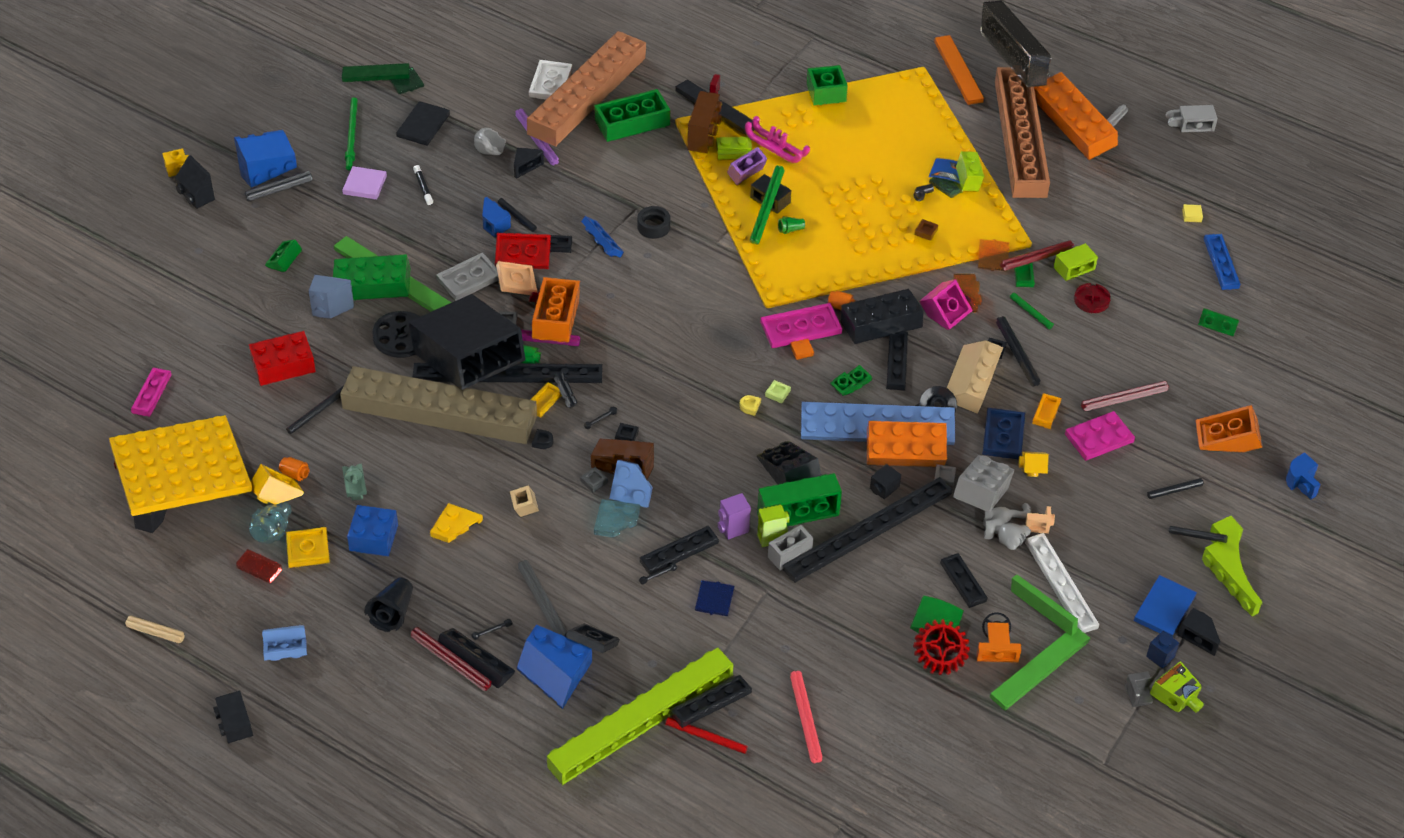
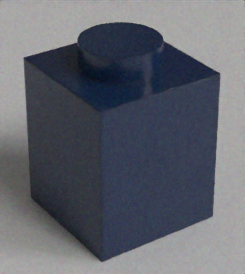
M1162 631L1150 642L1146 657L1163 669L1175 658L1180 642L1165 631Z

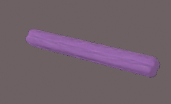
M520 108L515 111V116L527 131V118L529 116ZM531 136L538 148L544 151V156L553 166L558 164L559 158L550 145Z

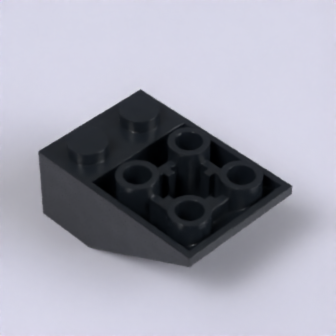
M790 441L782 442L774 448L765 449L763 453L757 455L758 460L777 485L822 475L818 458Z

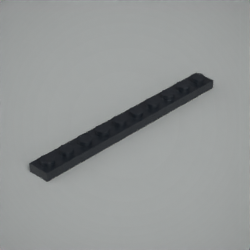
M414 363L413 378L434 382H451L427 363ZM519 363L480 382L556 383L554 380L555 374L563 372L566 377L565 381H568V383H602L603 364Z
M939 477L785 563L783 571L796 583L950 496L952 488Z

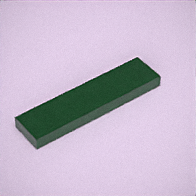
M409 63L346 66L342 69V82L409 79L410 65Z

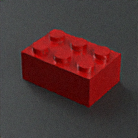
M304 331L249 344L251 359L260 386L316 372L313 354Z

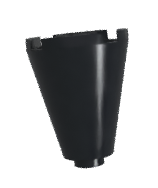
M402 577L395 579L367 602L364 613L365 616L368 614L369 622L375 628L384 632H390L391 630H399L403 625L413 591V585L408 579Z

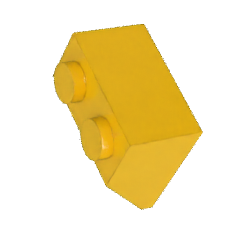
M260 464L251 480L253 493L258 496L257 499L265 504L270 502L276 505L300 497L304 493L294 479L263 464Z

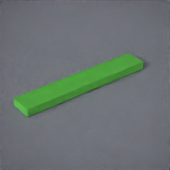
M1078 627L1077 633L1073 636L1067 632L1064 633L990 694V698L1006 711L1089 643L1090 637Z

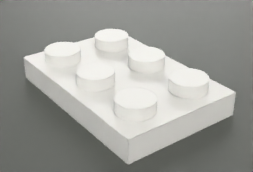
M540 60L529 90V97L548 99L570 77L573 69L572 64Z

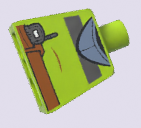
M1181 661L1155 681L1149 693L1175 712H1180L1188 706L1197 713L1204 705L1197 698L1202 688L1201 684Z

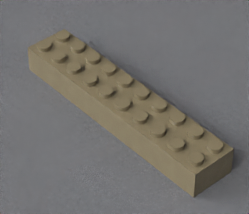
M355 366L352 367L340 393L342 408L346 410L527 444L537 418L536 401L470 388L461 390L455 385Z

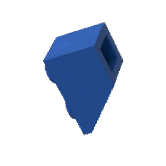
M485 197L482 214L483 229L493 237H497V233H503L511 228V216L507 210L502 209L495 201Z

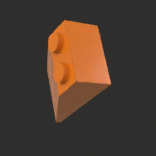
M1252 405L1196 420L1200 450L1247 452L1262 448L1259 423Z

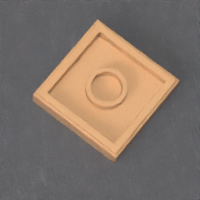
M497 262L496 268L501 292L524 295L538 292L532 266Z

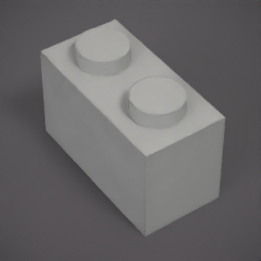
M800 525L769 542L768 558L780 571L785 563L812 549L813 537Z

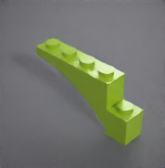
M1229 516L1212 524L1210 530L1212 533L1227 535V542L1211 541L1213 544L1205 547L1202 560L1205 566L1209 567L1215 574L1216 578L1225 585L1229 593L1239 601L1242 608L1251 616L1259 613L1263 601L1247 580L1241 564L1239 541L1243 528L1232 516Z

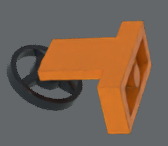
M999 612L987 615L982 623V631L988 638L989 643L979 642L977 661L1019 663L1021 644L1010 643L1011 622L1009 618ZM998 614L1003 616L1006 620L1003 622H992L988 620V618L992 615ZM985 622H987L988 635L985 631Z

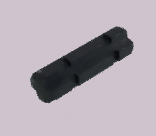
M559 372L555 374L554 380L556 384H559L558 388L563 399H566L567 407H574L577 404L575 396H572L573 391L568 381H565L564 373Z

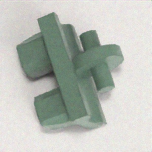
M362 463L350 467L343 466L342 470L347 497H351L353 501L363 499V495L367 494Z

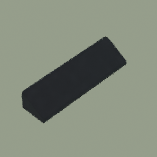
M451 628L440 633L439 643L491 680V684L496 688L503 686L515 674L513 668L456 629Z

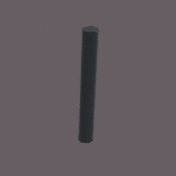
M503 198L498 200V204L532 232L537 229L535 224Z
M1202 478L1149 491L1147 496L1149 499L1203 486L1204 483Z
M1176 526L1169 527L1170 534L1226 543L1228 540V536L1224 534Z

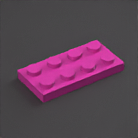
M831 303L769 315L760 319L771 348L790 345V342L809 339L810 341L842 334V327Z

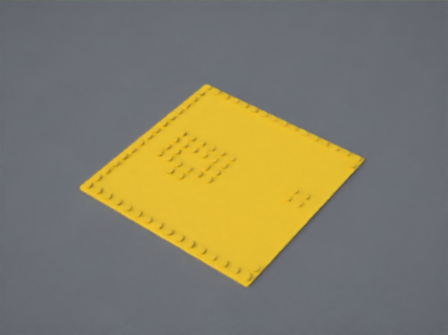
M925 67L848 82L846 102L813 105L809 91L733 106V108L752 120L754 116H758L760 118V126L770 132L772 126H775L776 131L780 129L782 134L784 132L787 133L786 142L799 150H803L806 145L810 147L808 155L802 157L797 163H791L751 140L752 150L759 147L767 157V161L763 170L758 171L755 175L739 183V185L735 184L727 173L731 163L737 159L718 160L716 138L748 137L747 135L721 120L720 125L717 124V135L713 136V147L709 148L708 153L688 150L766 308L828 295L831 291H845L1026 249L1032 245L1031 240L980 157L984 178L979 191H962L961 184L951 180L947 183V186L950 184L953 188L957 187L960 191L955 196L950 197L933 185L934 191L925 194L922 201L914 199L913 194L916 187L931 184L930 182L936 179V177H929L936 158L958 161L961 151L976 152ZM691 116L675 119V124L686 147L688 143V123ZM755 130L753 131V133H755L759 137L763 138L764 140H768L767 138L757 133ZM784 148L782 149L783 151L787 152L788 154H790V155H792V156H796V155L792 154L791 152L787 151L786 149H784ZM775 166H783L785 171L780 184L792 190L791 203L778 214L772 210L770 211L760 243L753 244L750 242V236L762 204L750 198L751 184L764 174L771 178ZM783 216L804 219L805 229L787 234L780 233L778 230V220ZM922 219L938 225V231L931 241L914 235L915 229Z

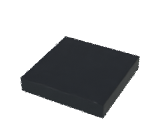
M585 623L568 630L566 638L601 653L618 646L620 641L618 637Z

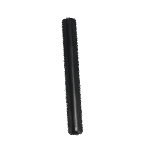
M998 317L996 324L1032 387L1040 385L1041 380L1006 317Z

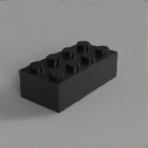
M910 289L841 305V323L854 344L886 337L892 333L894 335L900 331L906 332L923 327L924 310Z

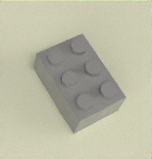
M978 455L960 475L953 497L990 512L1008 490L1014 469L1010 468L1007 464L995 462L987 456Z

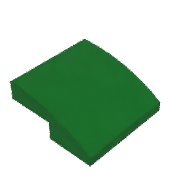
M923 596L910 629L919 633L920 628L925 629L926 623L932 625L933 620H936L940 624L943 619L945 620V625L952 621V627L955 628L959 626L964 610L943 600ZM934 634L932 636L938 638L939 634ZM947 636L948 640L953 642V639Z

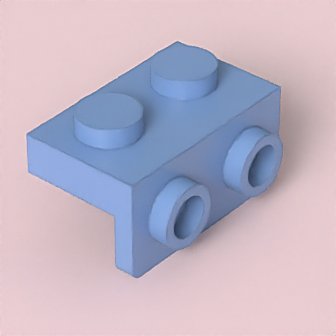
M304 625L262 631L264 661H277L288 657L299 658L307 655Z

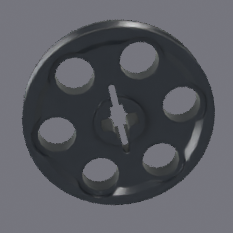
M395 311L380 317L373 327V342L376 348L383 354L395 358H406L415 355L408 322L420 316L408 311ZM399 318H403L406 321L399 323L396 320ZM383 325L389 326L386 330L380 329ZM383 339L389 340V342L386 344H383L380 341ZM398 346L405 347L404 350H397L396 348Z

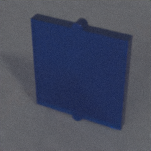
M702 580L695 611L709 613L710 615L728 616L735 586L722 584L719 581L710 582Z

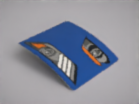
M936 158L929 177L944 178L960 183L956 169L958 161Z

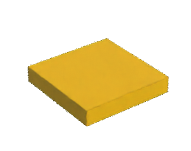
M326 527L286 532L289 568L330 563Z

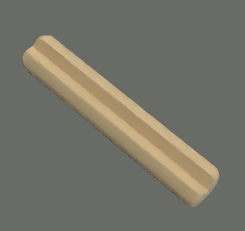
M128 616L125 622L127 628L176 643H182L185 637L183 631L134 616Z

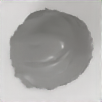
M482 128L474 137V145L477 151L482 154L500 155L504 151L506 139L499 136L498 132L492 130V128Z

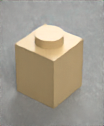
M529 485L510 491L514 510L520 517L539 511L535 494Z

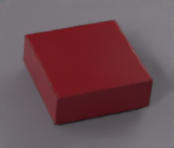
M715 74L710 82L709 92L717 94L720 89V75Z

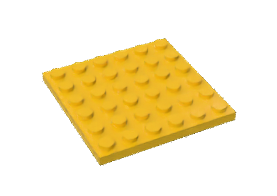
M226 415L109 438L131 516L252 492V484Z

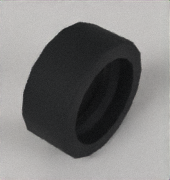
M649 206L638 213L637 229L644 237L657 239L664 237L670 231L671 216L666 209L659 206ZM649 219H658L664 223L651 226L644 222Z

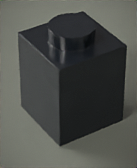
M886 464L871 476L870 489L874 494L886 499L900 487L901 474Z

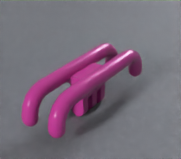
M758 116L753 118V127L757 133L768 140H764L753 133L751 122L745 124V132L752 141L788 162L797 163L810 152L808 145L804 146L803 150H799L787 143L788 134L785 132L782 134L780 129L776 131L775 126L771 127L770 132L763 129L759 124L760 118ZM784 148L796 156H792L787 152L783 151L782 149Z

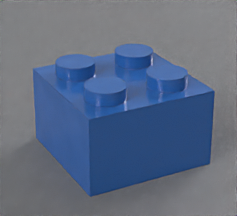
M357 505L347 535L349 551L389 556L398 527L396 510Z

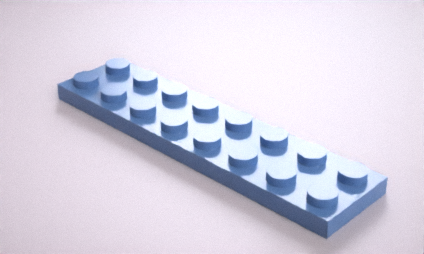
M802 402L801 439L867 442V426L869 421L946 423L947 445L955 444V408Z

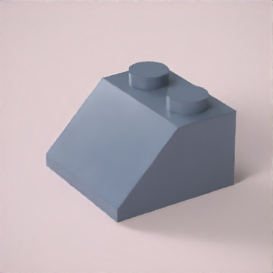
M314 275L308 290L312 316L331 319L354 307L351 280Z

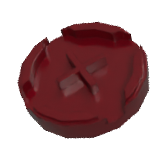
M1086 283L1076 289L1074 302L1084 312L1100 313L1109 307L1111 296L1105 287L1099 284L1095 286L1091 285V283Z

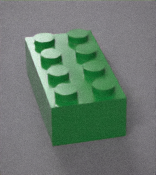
M658 89L594 105L595 122L607 142L670 126L671 110Z
M407 254L334 259L333 277L351 280L353 300L408 297L411 268Z
M835 473L759 488L757 515H759L760 508L763 509L764 507L778 506L780 504L789 515V523H786L787 527L836 517L840 514L842 490Z

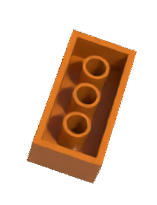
M543 277L532 319V339L558 342L570 341L580 299V281Z
M868 422L867 465L888 464L889 466L937 467V465L946 464V423Z

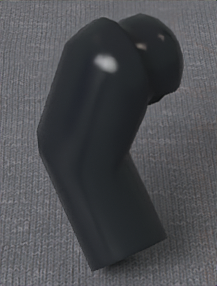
M928 184L916 187L913 194L914 199L922 201L925 194L934 191L933 185Z

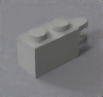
M1213 105L1180 106L1178 110L1166 112L1168 125L1180 127L1181 132L1215 131L1218 118Z

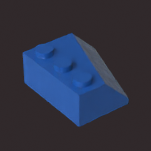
M283 130L265 132L260 136L252 134L248 135L247 138L234 137L240 174L251 188L297 168L295 153Z
M536 625L526 639L517 670L534 685L537 684L544 690V694L549 698L552 697L557 702V705L563 709L592 663V649Z

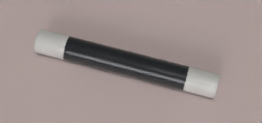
M419 165L413 167L427 205L433 204V199Z

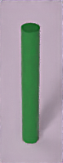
M1015 292L1010 295V299L1049 330L1054 326L1050 320Z

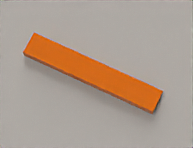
M951 36L935 37L934 43L967 105L983 103L984 97Z

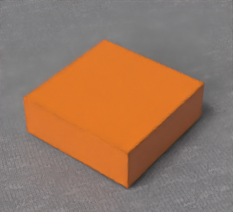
M809 339L790 342V347L796 360L814 356V350Z

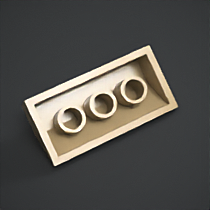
M989 341L963 345L947 386L954 394L957 406L978 414L1003 347Z

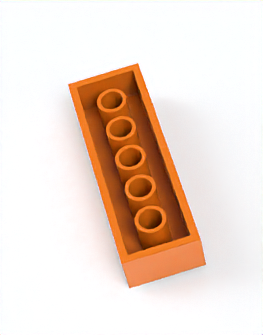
M1062 72L1034 85L1036 103L1088 160L1118 146V131Z

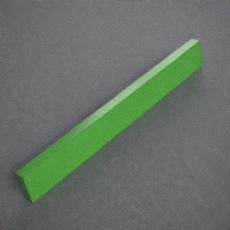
M347 236L334 245V250L346 258L377 256ZM410 276L408 297L430 312L452 303Z

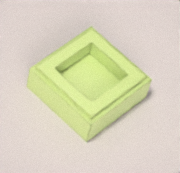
M774 380L765 392V397L783 403L790 393L791 387Z

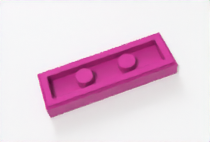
M152 368L131 408L133 414L151 416L171 377V371Z

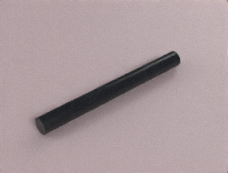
M344 385L287 427V432L289 434L294 433L341 397L340 393Z

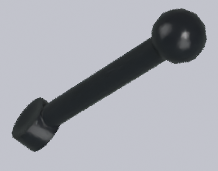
M610 407L609 411L591 422H585V429H590L591 425L610 414L615 415L617 408Z
M672 563L668 568L647 577L642 576L639 582L643 585L652 578L668 571H675L677 565Z
M506 619L504 623L486 630L475 631L471 636L476 640L479 636L499 628L510 627L513 622L511 619Z

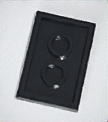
M419 101L396 132V136L428 146L450 115V110Z

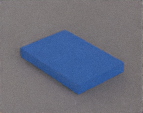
M1159 575L1135 615L1134 621L1158 633L1165 631L1173 637L1197 592Z

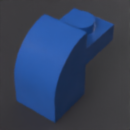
M1305 452L1292 460L1286 476V483L1291 490L1298 487L1311 500L1317 496L1321 484L1314 478L1318 464Z

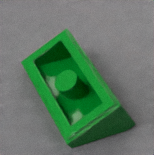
M296 240L283 241L266 262L265 266L280 272H286L302 251L301 246Z

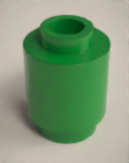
M523 345L526 360L521 363H539L541 352H539L538 348Z

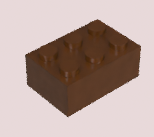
M699 92L688 123L687 150L708 153L709 148L713 147V136L717 135V124L720 125L722 115L719 114L722 109L720 94Z

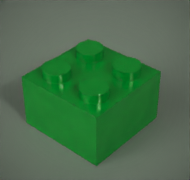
M840 65L807 68L806 85L813 105L847 101L848 85Z

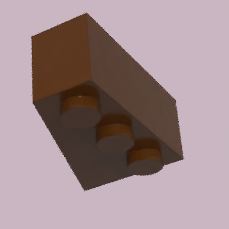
M600 438L591 454V468L596 467L598 470L615 474L617 460H623L638 464L642 470L641 472L646 480H648L654 468V443Z

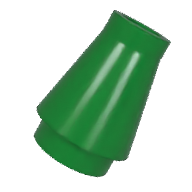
M783 216L778 220V230L780 233L787 234L805 229L804 219Z

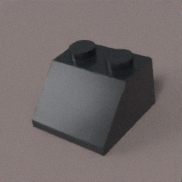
M191 155L188 156L175 177L177 183L175 187L180 195L183 194L189 204L198 209L215 200L210 173Z

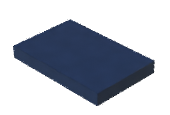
M987 407L982 455L1019 460V456H1022L1025 412Z

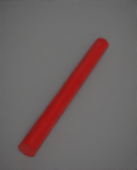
M670 717L667 718L665 723L667 726L743 754L746 753L748 748L747 745L692 725L682 728L675 719Z

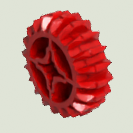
M944 619L941 620L940 624L933 620L932 625L926 623L925 629L920 628L919 634L915 636L917 642H914L913 648L917 650H915L914 656H920L917 662L925 663L923 669H927L929 666L931 674L935 670H938L939 676L942 675L943 670L947 675H950L951 669L957 672L958 666L963 667L965 664L963 660H967L969 657L966 654L970 651V647L966 646L969 643V639H963L966 633L958 632L960 626L953 628L952 621L945 625ZM939 634L937 640L925 642L929 636ZM947 636L952 638L954 642L949 641ZM940 642H941L942 648L944 649L943 653H942L941 647L939 646ZM929 653H933L936 656V659L931 657ZM957 653L954 659L944 661L946 655Z

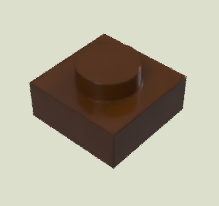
M922 219L915 229L914 235L931 241L938 231V225Z

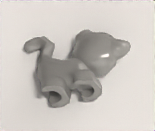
M1022 504L1023 511L1009 510L1006 507L992 508L990 512L985 511V518H983V526L986 527L984 539H992L997 534L1001 544L1010 550L1017 549L1024 542L1026 536L1031 533V529L1024 524L1018 525L1009 521L1011 517L1026 518L1027 513H1031L1029 504Z

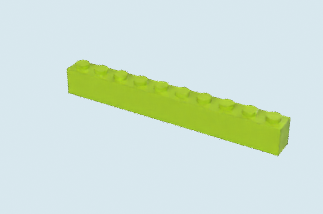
M718 647L706 652L697 661L690 662L683 670L673 673L664 682L657 683L645 694L638 695L631 703L622 705L618 711L612 715L605 716L601 722L588 727L579 736L572 737L560 748L553 749L547 755V768L564 785L671 716L670 709L716 687L733 676V663Z

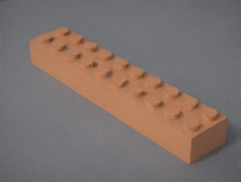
M616 32L527 118V135L556 147L594 110V105L600 104L646 58V42L622 32Z
M997 67L995 88L1012 198H1047L1050 179L1031 68Z

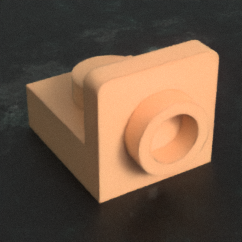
M1047 506L1045 514L1027 513L1025 525L1031 529V532L1049 534L1050 526H1054L1055 515L1051 514V507Z

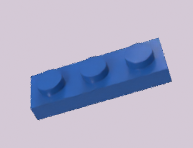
M586 216L581 222L585 225V230L595 237L596 243L605 248L604 252L611 257L614 255L620 258L624 251L603 227L592 218Z

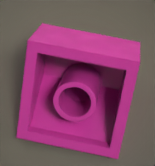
M956 279L942 282L919 301L926 315L947 330H950L973 311Z

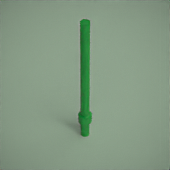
M355 97L351 98L347 151L345 152L346 170L348 171L352 169L353 162L355 161L354 143L358 99Z

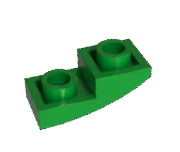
M858 365L848 374L843 372L831 381L830 385L844 396L872 381V376L861 365Z

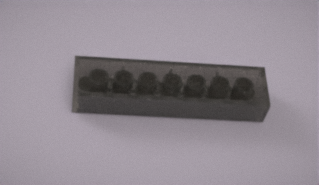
M1002 0L983 2L980 30L982 35L1027 87L1047 85V79H1049L1050 75L1048 70L1049 63H1051L1050 53Z

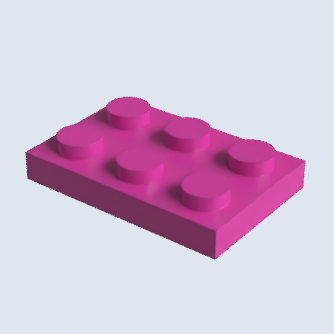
M1114 411L1068 428L1065 431L1066 437L1085 461L1133 443L1135 440V436Z

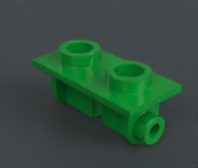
M1203 308L1198 325L1234 336L1239 320Z

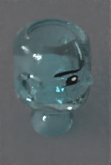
M285 501L257 509L251 516L252 519L249 523L251 536L262 544L278 541L285 534L284 531L288 526L287 517L291 514L290 504Z

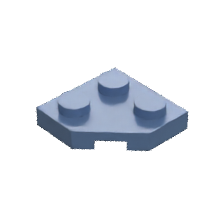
M617 460L609 499L648 508L653 487L646 480L638 464Z

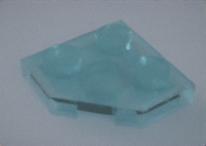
M601 499L594 527V535L615 537L627 527L632 528L636 526L640 513V504Z

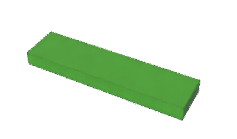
M1016 574L1012 578V593L1069 635L1073 636L1077 633L1078 618Z

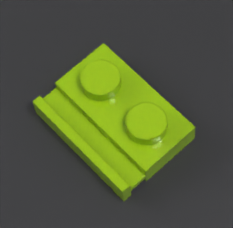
M749 137L716 138L718 160L739 159L752 151L751 139Z

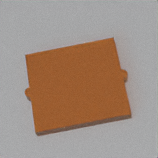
M980 239L978 268L1004 271L1000 264L1002 260L1009 258V242L996 241V239Z

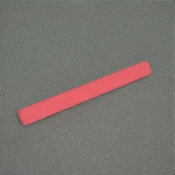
M793 671L790 678L810 760L812 763H820L823 756L803 676L800 671Z

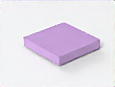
M353 166L343 187V194L377 199L387 177L386 171Z

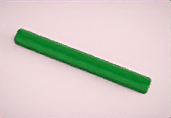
M777 165L774 168L750 236V242L753 244L760 243L785 171L783 166Z

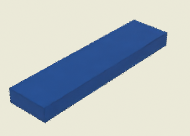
M1205 235L1204 242L1221 289H1239L1241 284L1223 235Z

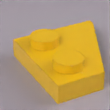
M448 503L431 529L430 536L449 543L456 539L458 535L467 532L474 523H481L483 515Z

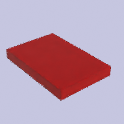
M497 233L495 267L497 262L500 261L530 265L533 269H549L551 235Z

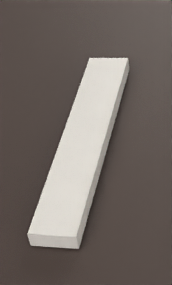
M1042 533L1026 538L1025 544L1064 609L1078 618L1077 627L1084 633L1098 629V621L1045 534Z

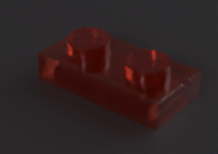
M249 549L236 562L238 569L270 584L282 570L281 564Z

